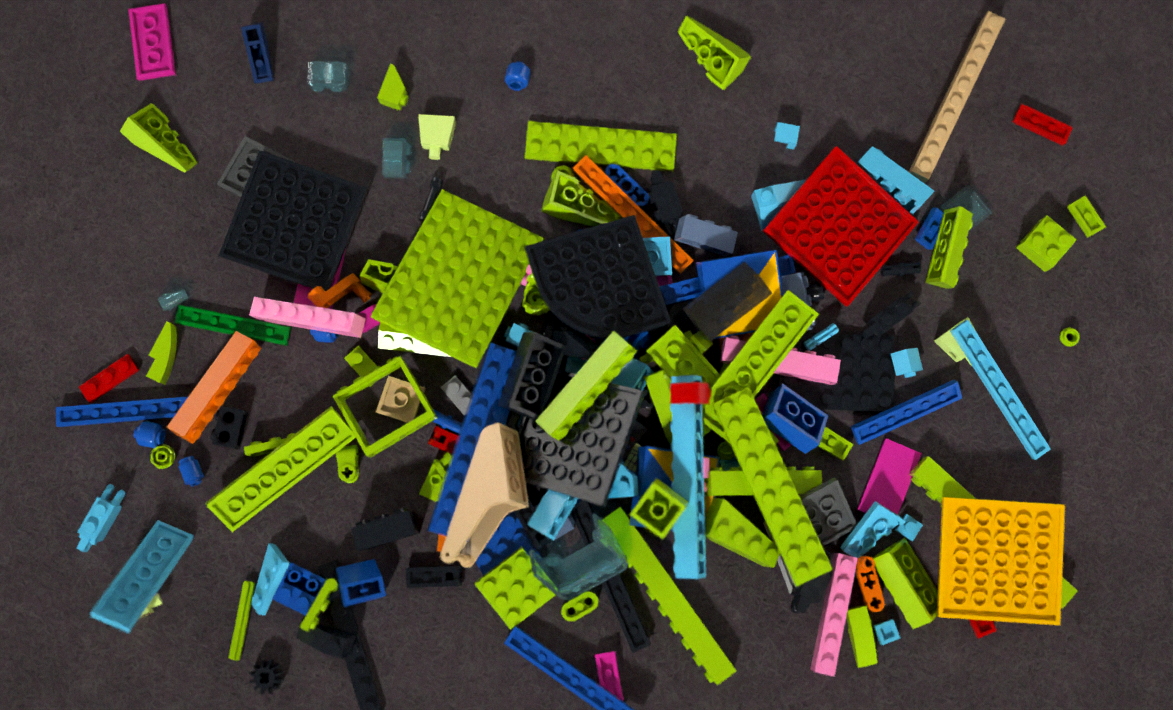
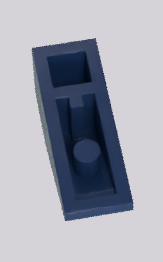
M263 22L242 26L241 31L254 83L273 81L268 42Z

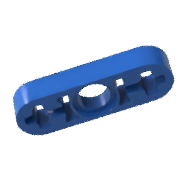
M610 164L606 168L605 174L628 197L634 192L635 188L637 189L636 194L639 197L644 196L643 203L641 201L637 203V197L634 194L630 197L640 208H644L648 204L649 196L647 192L619 165ZM610 170H617V176L621 179L618 184L616 183L618 178L614 175L611 177ZM624 182H630L632 189L625 191L621 185Z

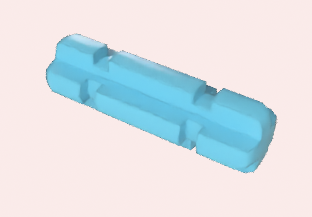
M832 323L826 327L827 329H823L811 337L812 339L803 343L804 347L811 351L816 345L818 346L839 331L838 327Z

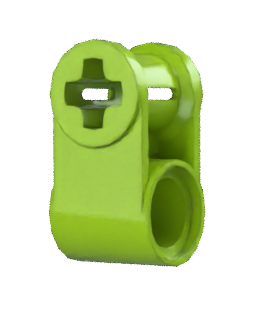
M357 445L344 446L336 452L339 478L347 483H354L359 477V455L356 454L358 453ZM348 469L353 472V474L349 475V478L345 476V473H348Z

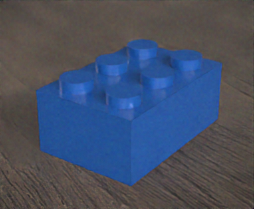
M784 384L769 393L762 412L767 428L806 454L820 445L828 415Z

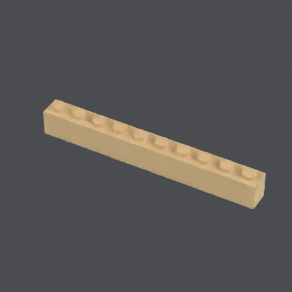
M990 11L981 20L909 170L910 174L924 184L929 180L1005 21V18Z

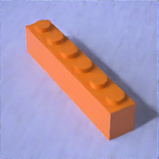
M236 331L168 424L167 428L177 436L194 444L204 428L212 420L216 411L223 405L231 390L235 388L241 376L247 371L251 362L257 357L261 347L253 339Z

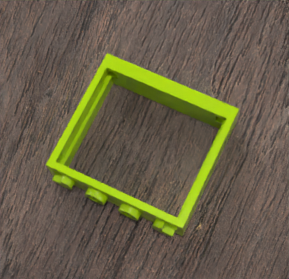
M401 356L388 359L386 365L370 370L369 375L356 378L353 381L354 384L348 387H341L337 394L333 395L365 455L370 458L438 418L410 368ZM401 367L426 412L370 445L345 400Z

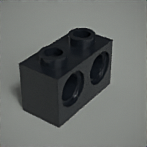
M220 406V410H217L215 421H217L216 427L211 433L212 444L240 450L248 412ZM233 413L234 420L228 423L227 416ZM228 432L230 438L227 442H224L223 435Z

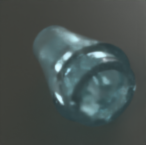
M184 288L162 293V296L157 297L163 311H170L183 301L189 299Z

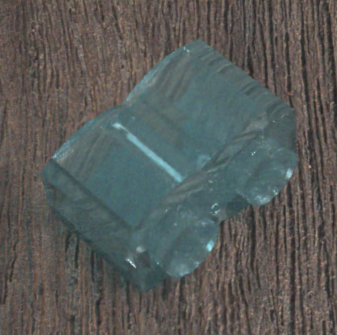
M309 62L307 84L312 90L318 92L324 91V89L341 92L347 89L349 68L344 62Z
M383 138L382 174L384 178H407V173L411 172V163L407 162L408 155H411V144L407 142L406 138Z

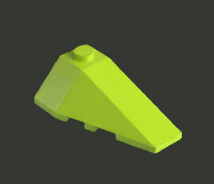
M689 16L685 17L678 31L689 50H694L699 57L697 59L699 65L703 64L707 69V77L722 90L729 86L743 72L751 58L738 45Z
M152 103L127 118L120 132L134 145L184 173L197 165V161L187 146L180 144L176 137L179 135L176 130L171 131L167 125L169 123L168 118Z
M556 171L541 212L558 219L589 226H597L621 218L604 200L601 201L594 196L593 191L587 190L580 185V181L575 177L560 171Z
M663 370L644 376V379L671 446L673 441V432L671 431L672 412L670 410L671 378ZM703 423L704 437L711 431V428Z

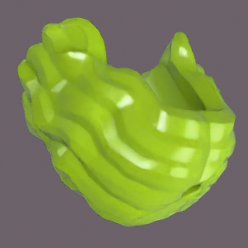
M531 273L527 276L528 283L524 290L522 306L529 314L541 315L547 313L550 309L540 296Z

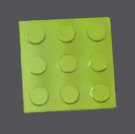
M522 546L474 582L475 586L510 630L558 594Z

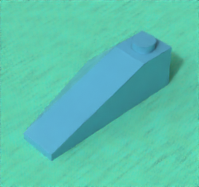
M805 180L754 190L751 197L762 231Z

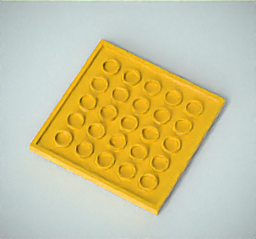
M942 497L938 617L1060 625L1065 505Z

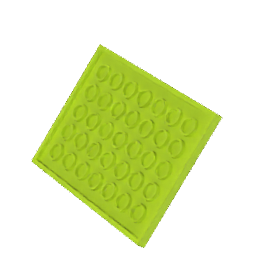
M442 189L373 310L371 318L477 369L527 272L526 269L529 262L524 247L542 242L544 238Z

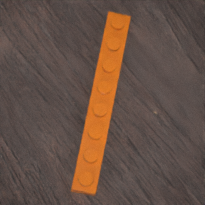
M587 155L573 167V170L621 218L635 215L642 238L669 237ZM670 238L672 268L681 274L694 260Z

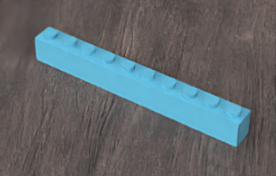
M632 358L623 366L620 373L611 383L643 391L646 386L644 376L652 374L653 371L647 364ZM548 490L541 498L538 508L531 515L527 525L554 540L578 499Z
M695 375L671 376L670 383H702L701 376ZM670 404L672 412L671 431L673 432V441L671 443L673 461L671 468L674 481L672 482V490L689 502L687 508L673 525V531L675 532V541L673 543L675 562L673 568L676 578L700 579L706 577L702 404Z

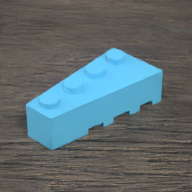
M873 146L857 162V165L911 215L934 192L933 189Z

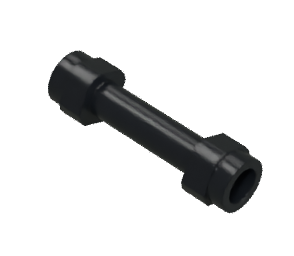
M432 177L429 185L431 189L424 210H421L419 214V220L424 222L432 208L438 190L442 188L443 180L440 178Z

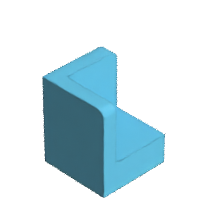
M777 122L774 130V140L787 143V148L794 149L797 145L800 126Z

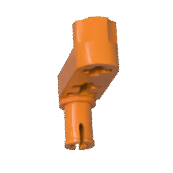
M352 273L327 291L321 286L315 287L308 294L307 298L316 307L328 308L350 291L354 292L364 303L373 294Z
M867 556L858 557L855 572L864 600L863 605L867 606L870 612H879L884 608L885 603L874 567L875 561ZM871 571L872 575H868L869 580L874 582L871 585V589L864 585L867 582L866 576H861V573ZM873 600H877L875 608L874 606H870V602H872Z

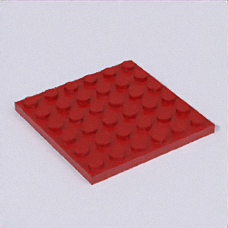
M835 146L763 229V232L844 306H849L919 221L841 149Z

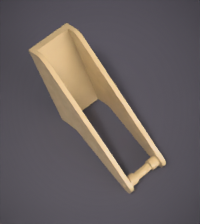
M501 423L487 426L482 430L441 551L443 562L452 563L457 560L463 567L469 568L473 566L505 516L512 511L529 507L518 431Z

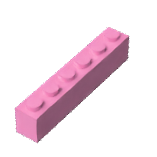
M254 297L249 314L264 322L361 338L366 320L351 312Z
M737 336L726 337L723 340L719 363L730 364L747 341H742ZM792 348L774 371V374L834 385L838 380L841 360L835 359V356L829 354L818 356L814 351H805L803 353L798 352L797 348Z
M840 553L833 554L831 564L833 575L826 589L810 668L814 672L830 676L835 675L857 557Z

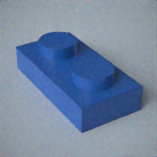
M938 208L931 209L915 238L927 250H932L937 240L943 212Z

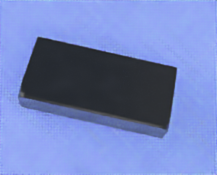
M692 298L673 303L668 312L671 324L665 327L671 329L676 325L684 334L699 304V300Z

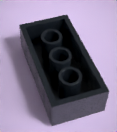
M523 332L498 406L528 419L537 420L545 411L566 346L536 332Z

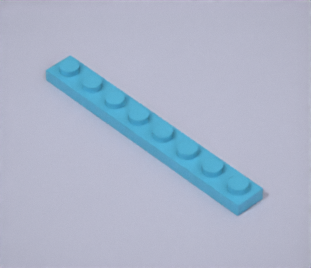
M965 320L950 330L1031 459L1036 460L1051 450L969 320Z

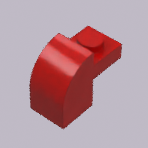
M670 383V404H709L711 390L708 383Z

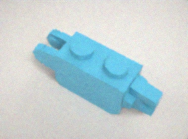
M110 484L106 487L101 497L96 498L78 530L79 537L81 538L77 546L78 550L88 552L92 544L96 545L98 541L104 540L122 508L120 503L123 500L125 491H118L111 501L109 498L115 487Z

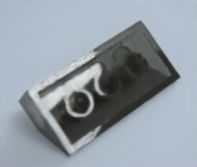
M743 262L686 305L683 310L703 338L711 341L769 297L772 292L762 278L747 263Z

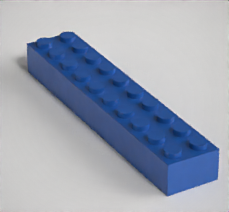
M490 343L484 354L427 529L429 532L447 536L482 430L496 423L506 424L510 411L498 406L517 351Z

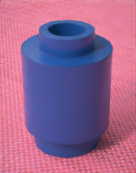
M194 456L181 459L179 461V470L185 485L190 484L192 487L202 483L201 480L204 478L198 460Z

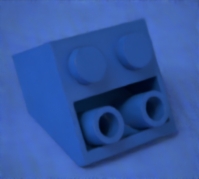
M375 559L335 568L344 607L386 596L382 575Z
M291 562L272 599L306 616L327 580Z

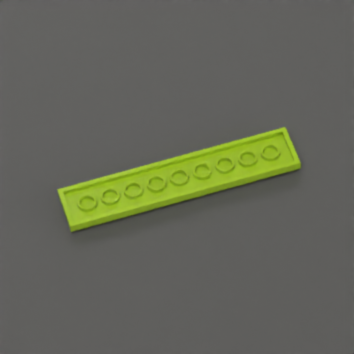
M749 387L712 403L795 586H799L833 570Z

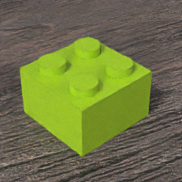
M1047 215L1037 222L1016 248L1046 272L1058 263L1077 239Z
M656 478L630 515L663 539L687 508L689 502Z

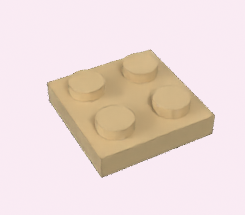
M388 376L376 413L409 423L416 418L421 401L410 382ZM420 386L424 393L426 388Z

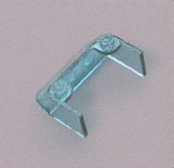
M596 514L592 515L595 530L592 533L594 542L566 558H562L558 554H549L541 558L532 549L529 551L534 576L562 600H571L623 572L628 567L627 558L611 528Z

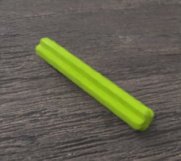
M252 581L243 582L229 653V659L231 660L241 659L255 588V582Z

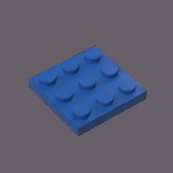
M512 511L505 516L475 562L484 576L521 546L535 564L541 561L542 557L534 547L515 512Z

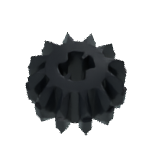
M262 660L260 665L255 664L253 666L255 671L250 672V676L254 677V679L250 680L249 683H256V686L253 688L254 691L260 688V694L263 695L266 690L268 694H272L274 689H280L278 683L284 682V679L279 677V675L284 674V671L278 672L279 663L273 667V660H269L268 663ZM268 673L270 675L268 677L269 680L265 681V674Z

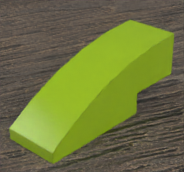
M166 321L148 355L155 360L146 377L166 385L171 374L177 349L176 326Z
M861 605L849 608L846 619L857 667L861 668L877 664L874 636L867 606Z

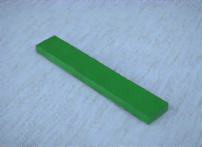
M184 305L178 306L174 322L179 325L234 335L237 331L251 339L288 346L292 329L290 326Z

